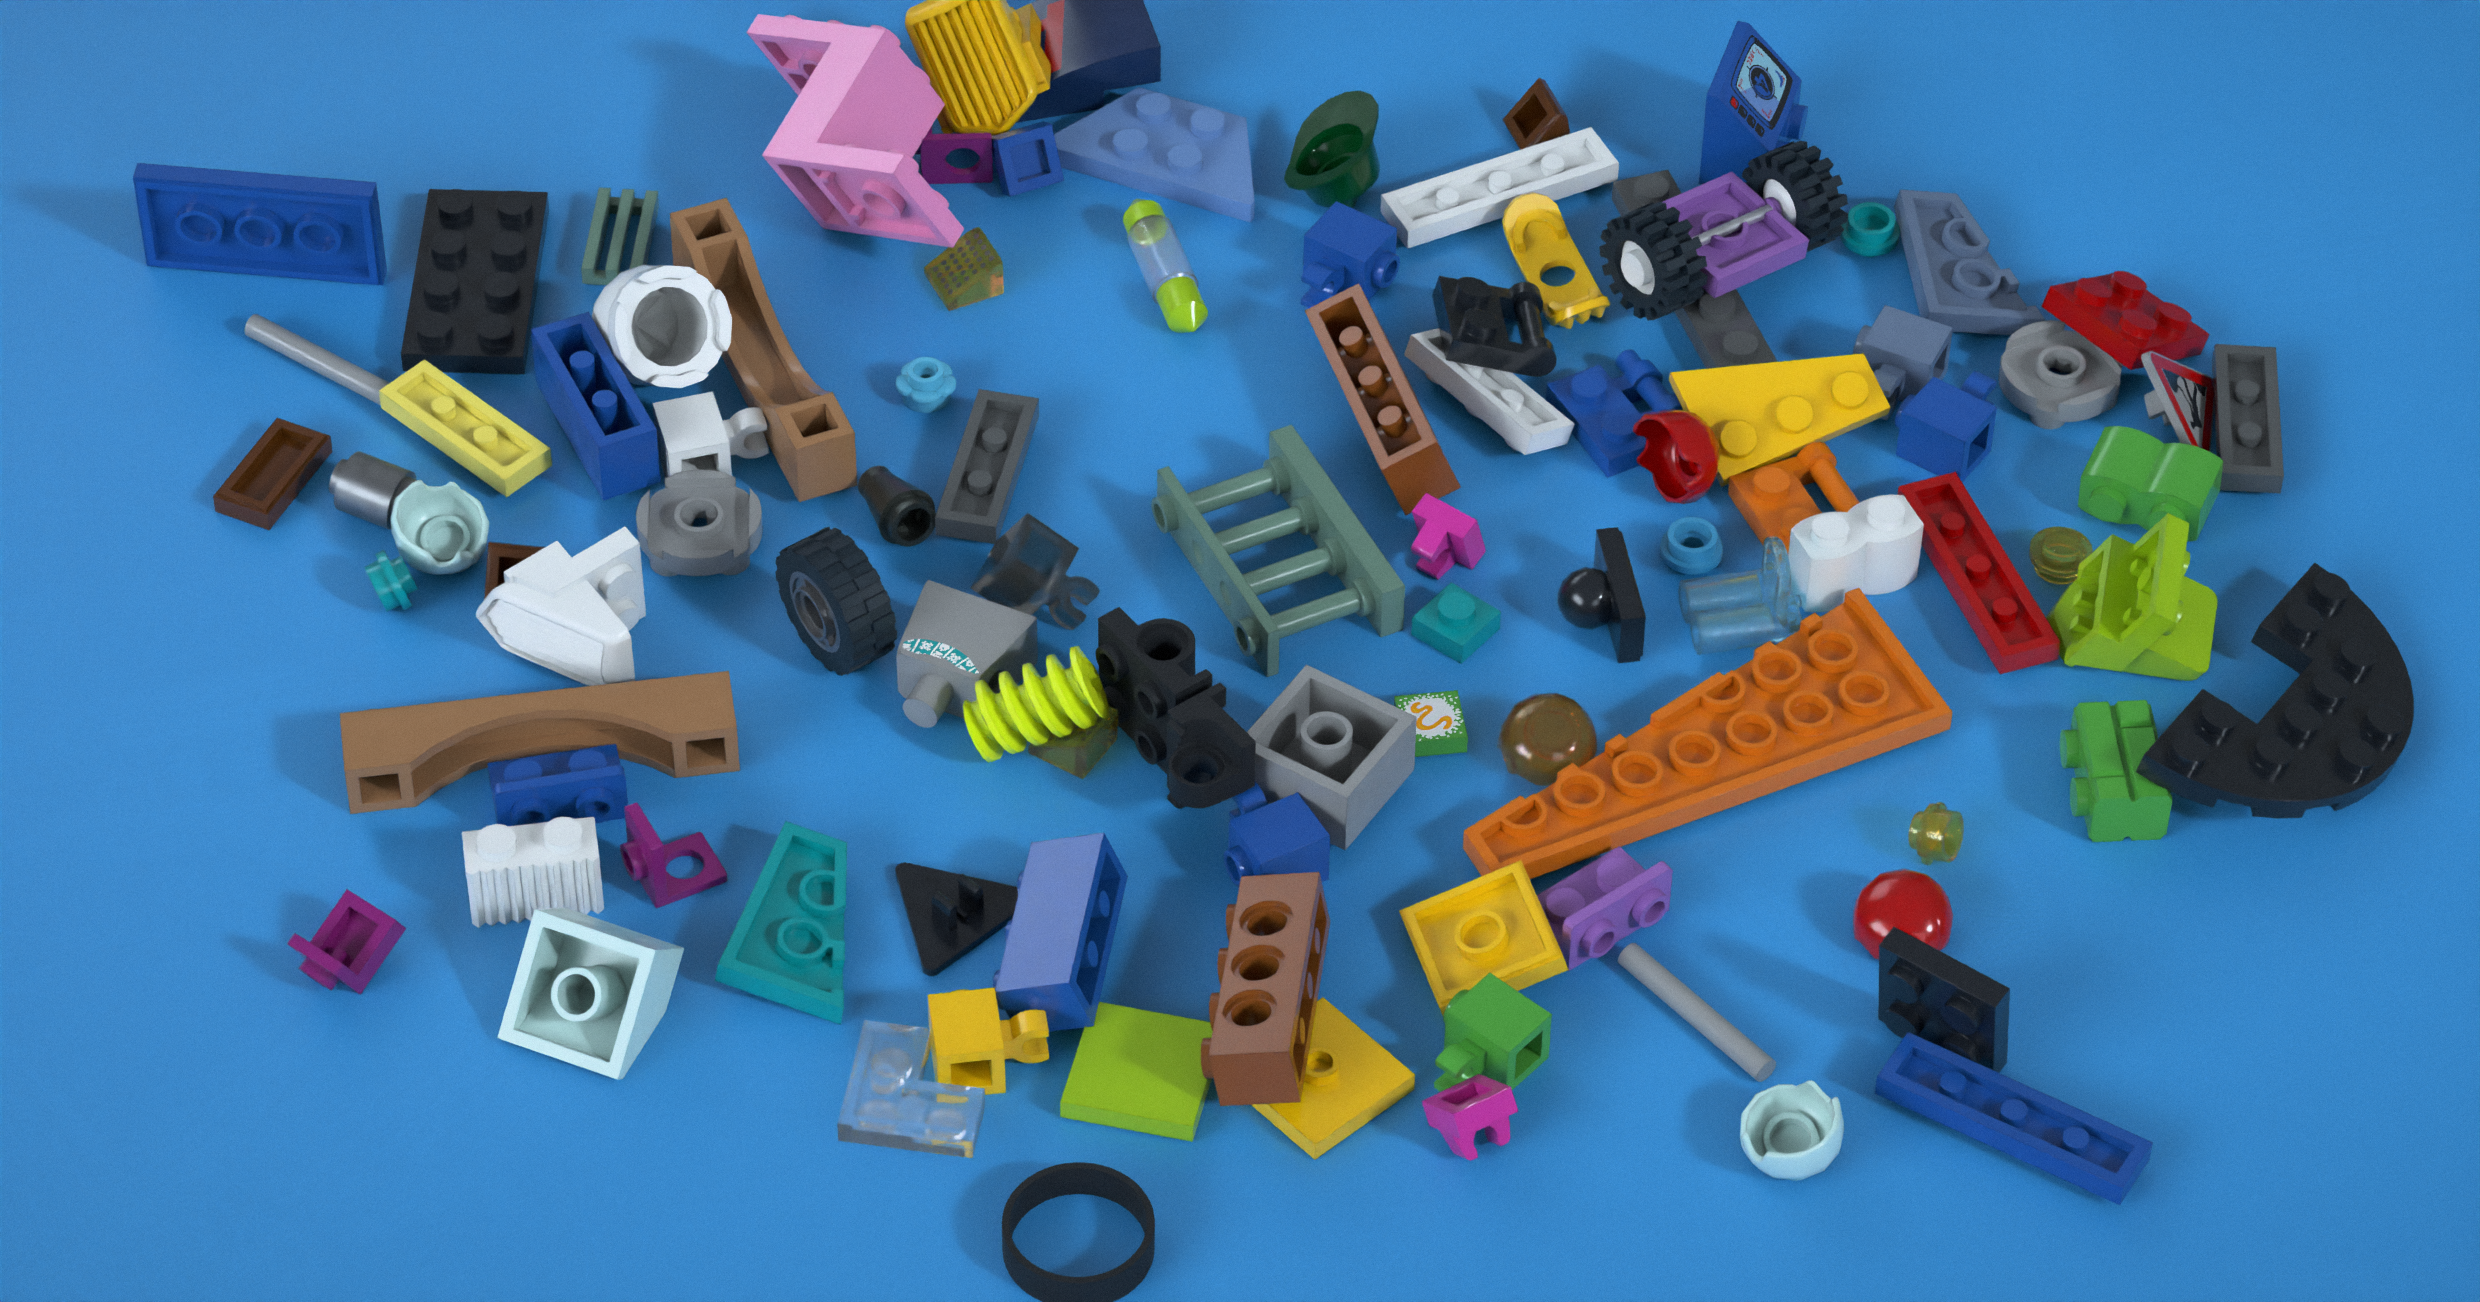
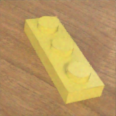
M425 359L379 390L381 409L506 498L552 466L550 447Z

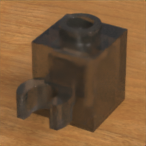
M1029 513L995 542L971 586L972 590L987 600L1032 615L1042 605L1046 604L1049 606L1053 619L1060 626L1069 630H1074L1087 616L1073 606L1070 597L1076 598L1080 603L1087 606L1100 592L1098 587L1089 579L1081 576L1069 577L1066 575L1079 548Z

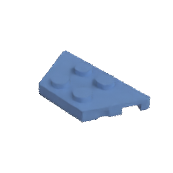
M1137 87L1054 134L1061 168L1250 223L1254 219L1255 198L1245 117Z

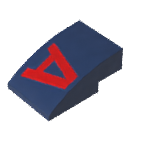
M1036 0L1031 3L1041 21L1040 46L1051 64L1050 89L1038 94L1033 104L1016 123L1097 110L1104 106V91L1161 82V46L1143 0Z

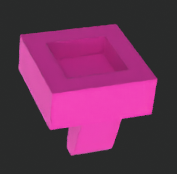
M1428 493L1422 497L1413 509L1412 514L1419 534L1411 546V552L1421 557L1416 564L1417 569L1439 580L1456 562L1471 570L1475 567L1486 552L1476 519Z
M1477 1074L1422 1100L1429 1126L1440 1131L1455 1155L1470 1161L1478 1158L1477 1149L1474 1146L1476 1132L1484 1128L1489 1142L1503 1146L1510 1140L1509 1116L1518 1112L1511 1086L1481 1074Z

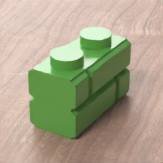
M2147 700L2117 701L2114 706H2110L2109 702L2079 703L2073 709L2070 730H2062L2060 733L2062 767L2064 769L2074 768L2076 778L2071 779L2070 783L2072 814L2074 817L2084 816L2088 836L2093 842L2123 841L2125 837L2129 836L2132 841L2158 840L2167 834L2172 806L2171 791L2136 772L2144 754L2158 739L2151 704H2148Z

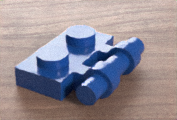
M1632 349L1623 351L1616 358L1615 365L1623 374L1622 376L1611 379L1599 364L1550 382L1546 388V401L1574 423L1572 435L1607 478L1640 466L1637 463V457L1645 448L1646 438L1636 435L1633 432V426L1644 414L1669 409L1683 410L1676 394H1670L1662 385L1663 376L1650 360H1642ZM1644 400L1651 409L1639 413L1632 403Z

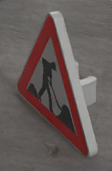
M2149 351L2142 354V363L2155 390L2144 395L2149 419L2162 416L2165 426H2173L2180 443L2197 446L2210 452L2214 414L2213 379L2204 373L2156 352Z

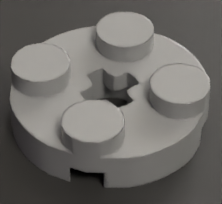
M2056 320L2032 323L2014 332L2006 342V349L2001 356L1998 375L2000 388L2006 398L2018 409L2028 413L2034 425L2051 430L2060 428L2065 422L2087 420L2112 409L2118 400L2122 370L2120 362L2078 332L2064 330L2065 323ZM2050 368H2055V369H2057L2058 371H2060L2061 373L2065 372V373H2071V374H2068V375L2055 374V373H2052V372L2050 371Z
M689 470L665 478V488L657 491L651 498L649 489L641 498L636 511L637 535L640 547L649 557L652 570L661 576L669 577L678 574L708 576L718 573L737 575L745 571L749 566L750 555L758 548L763 533L762 510L758 496L751 488L749 496L745 490L736 487L735 477L715 470ZM705 518L707 520V526L692 527L694 519Z

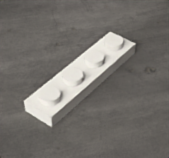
M1589 127L1381 194L1380 212L1391 226L1397 228L1398 237L1408 249L1503 218L1504 211L1510 202L1522 194L1535 192L1546 195L1552 201L1617 181L1619 162L1593 128Z

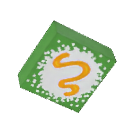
M1458 690L1394 696L1395 707L1417 717L1415 757L1467 752L1468 736Z

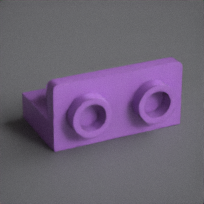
M1618 846L1537 895L1568 967L1567 971L1572 970L1590 958L1603 956L1616 942L1641 927L1647 928L1656 924L1669 911L1673 870L1664 861H1660L1645 870Z

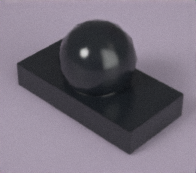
M1618 527L1596 529L1594 568L1584 567L1573 571L1562 581L1558 591V606L1566 621L1576 627L1593 630L1607 624L1618 663L1640 661V657L1643 656L1646 615L1622 531H1619Z

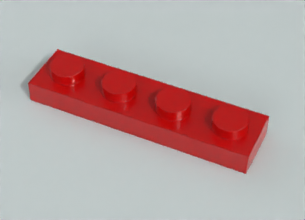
M1952 472L1899 486L1898 495H1904L1924 524L1922 547L1999 674L2057 660L2061 643L1957 473Z

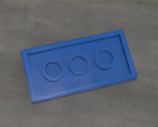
M137 163L133 182L147 266L383 285L387 266L376 182Z

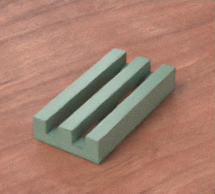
M599 187L581 267L583 284L608 285L616 276L624 272L620 271L631 215H640L641 217L630 269L647 265L659 209L658 191L646 190L645 198L638 199L635 198L634 189H622L621 197H611V188ZM610 214H617L605 270H598Z

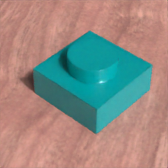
M1451 582L1412 617L1411 635L1462 664L1500 629L1501 611Z

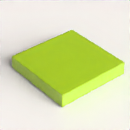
M1099 1002L1094 1026L1084 1027L1060 1101V1117L1193 1142L1212 1080L1204 1078L1201 1067L1203 1038L1212 1037L1213 1031L1210 1022Z

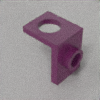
M931 126L914 154H921L922 177L928 184L991 183L993 181L991 133L933 134ZM959 148L971 149L980 157L974 166L964 169L951 166L945 158L951 151Z
M637 802L624 807L627 842L620 845L622 860L633 881H640L656 909L727 882V872L701 832L663 845ZM681 856L695 857L704 865L698 875L688 879H679L671 876L666 871V866L670 861Z

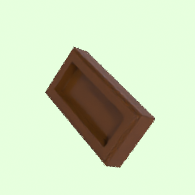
M276 418L214 494L215 512L270 530L332 453L331 436Z

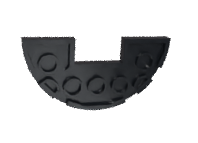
M2314 563L2261 622L2251 640L2253 644L2300 673L2299 677L2258 724L2235 710L2230 704L2221 701L2202 689L2144 754L2136 770L2138 774L2184 798L2209 807H2214L2218 799L2250 806L2253 817L2277 819L2302 818L2306 809L2329 805L2334 811L2343 809L2373 792L2389 775L2405 748L2414 718V697L2405 662L2384 625L2371 609L2350 590L2348 583L2340 576L2329 573Z

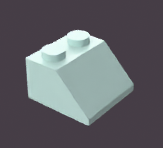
M568 908L535 909L497 1038L617 1080L623 1079L666 1012L684 948Z

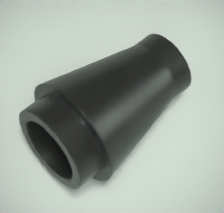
M884 466L871 467L862 474L858 482L859 493L865 498L878 529L885 540L893 544L909 547L915 546L929 537L934 530L936 516L935 505L929 494L893 475Z

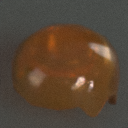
M1534 693L1514 704L1501 726L1497 748H1500L1509 773L1517 774L1535 785L1550 786L1556 782L1557 772L1571 763H1574L1577 767H1582L1588 761L1595 758L1597 735L1591 717L1574 699L1559 693Z

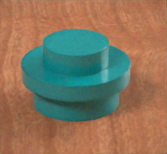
M1865 202L1855 205L1848 213L1847 222L1841 224L1844 228L1840 235L1842 243L1852 252L1862 256L1873 257L1892 251L1899 242L1900 228L1895 220L1894 213L1888 207L1879 203Z
M384 550L375 554L378 560L364 568L384 608L388 612L400 605L404 610L412 607L413 605L408 594L418 590V587L402 556H399L390 561Z

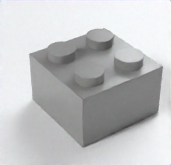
M1306 664L1246 732L1255 741V782L1263 791L1268 804L1298 792L1329 833L1330 843L1346 850L1414 771L1417 717Z

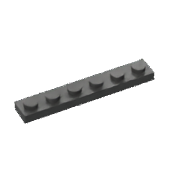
M1669 170L1614 181L1612 187V201L1621 216L1649 203L1663 202L1681 194ZM1702 288L1704 293L1701 298L1696 299V302L1674 311L1706 369L1778 362L1737 289L1713 298Z

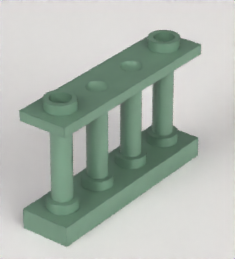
M1292 425L1269 432V459L1264 461L1263 468L1186 493L1169 466L1157 470V497L1152 499L1151 507L1158 528L1164 534L1170 532L1234 627L1235 638L1242 653L1247 657L1253 656L1267 677L1279 673V639L1353 613L1360 617L1366 616L1380 637L1403 630L1405 585ZM1270 491L1275 495L1281 494L1290 506L1288 509L1217 533L1212 531L1202 514ZM1298 531L1302 535L1309 534L1318 547L1317 549L1241 574L1229 556L1230 554ZM1324 572H1328L1331 576L1338 575L1347 588L1273 615H1269L1257 597L1266 592Z

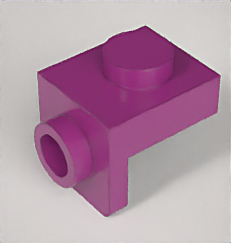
M346 889L310 942L294 933L287 944L305 958L298 969L330 991L340 981L361 995L406 928L394 918Z

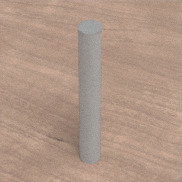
M258 314L252 315L246 322L244 329L246 336L380 405L379 390L388 385V381Z
M1631 943L1622 950L1618 957V963L1754 1079L1762 1082L1772 1074L1776 1067V1061L1639 945Z

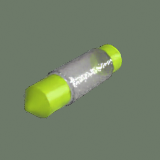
M1135 199L1124 213L1123 224L1128 233V243L1154 302L1160 306L1169 328L1177 333L1194 332L1206 321L1208 316V310L1198 290V280L1173 224L1165 216L1161 205L1152 200Z

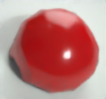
M1669 409L1644 414L1633 426V432L1636 435L1646 438L1645 448L1637 457V463L1653 474L1655 487L1666 502L1680 504L1696 502L1706 495L1718 473L1720 456L1719 443L1715 433L1696 413Z
M1905 868L1880 873L1861 890L1853 910L1854 937L1875 959L1879 960V945L1893 927L1902 930L1939 951L1947 946L1950 939L1953 913L1949 898L1942 886L1927 874Z

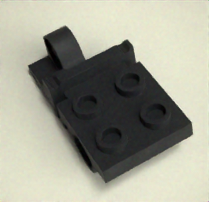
M1120 607L1099 617V647L1096 649V659L1099 665V677L1109 706L1107 722L1112 726L1118 725L1135 742L1139 753L1145 761L1152 765L1157 764L1167 774V788L1170 792L1167 795V800L1178 809L1184 807L1207 808L1254 787L1255 741L1222 709L1226 706V688L1221 683L1212 686V674L1207 669L1195 675V636L1190 628L1179 621L1167 618L1149 620L1138 626Z

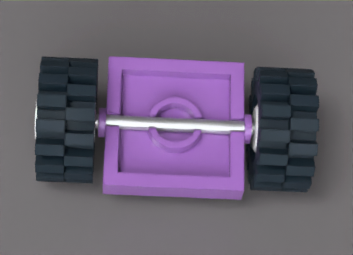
M1793 141L1748 162L1750 167L1745 168L1742 173V177L1747 181L1746 183L1733 172H1730L1663 202L1649 203L1610 220L1606 224L1608 228L1602 231L1600 237L1606 244L1599 246L1600 256L1608 259V263L1602 265L1604 275H1612L1614 283L1609 285L1614 295L1619 292L1623 294L1620 304L1626 310L1634 307V316L1640 319L1646 317L1647 321L1663 317L1696 302L1695 300L1701 298L1704 293L1702 288L1713 298H1716L1804 259L1806 252L1836 240L1835 238L1844 231L1841 224L1847 222L1848 213L1840 209V207L1848 204L1846 194L1838 193L1837 187L1843 184L1840 175L1832 177L1829 172L1834 166L1828 157L1819 160L1821 150L1815 145L1808 148L1805 141L1795 143Z

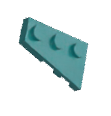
M785 821L719 960L715 981L841 1025L844 1010L843 967L845 962L844 913L846 907L847 842Z

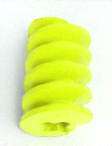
M1079 646L1070 648L1071 667L1066 669L1055 654L1046 656L1047 676L1044 677L1040 676L1032 663L1023 664L1022 685L1018 686L1008 671L999 673L1000 693L994 694L984 679L975 682L976 701L971 703L968 699L964 700L963 714L969 735L983 759L988 763L999 760L1004 750L1011 754L1022 752L1027 745V741L1035 746L1047 743L1051 733L1058 737L1071 734L1074 723L1082 729L1095 725L1098 715L1107 721L1109 706L1102 682L1096 668Z

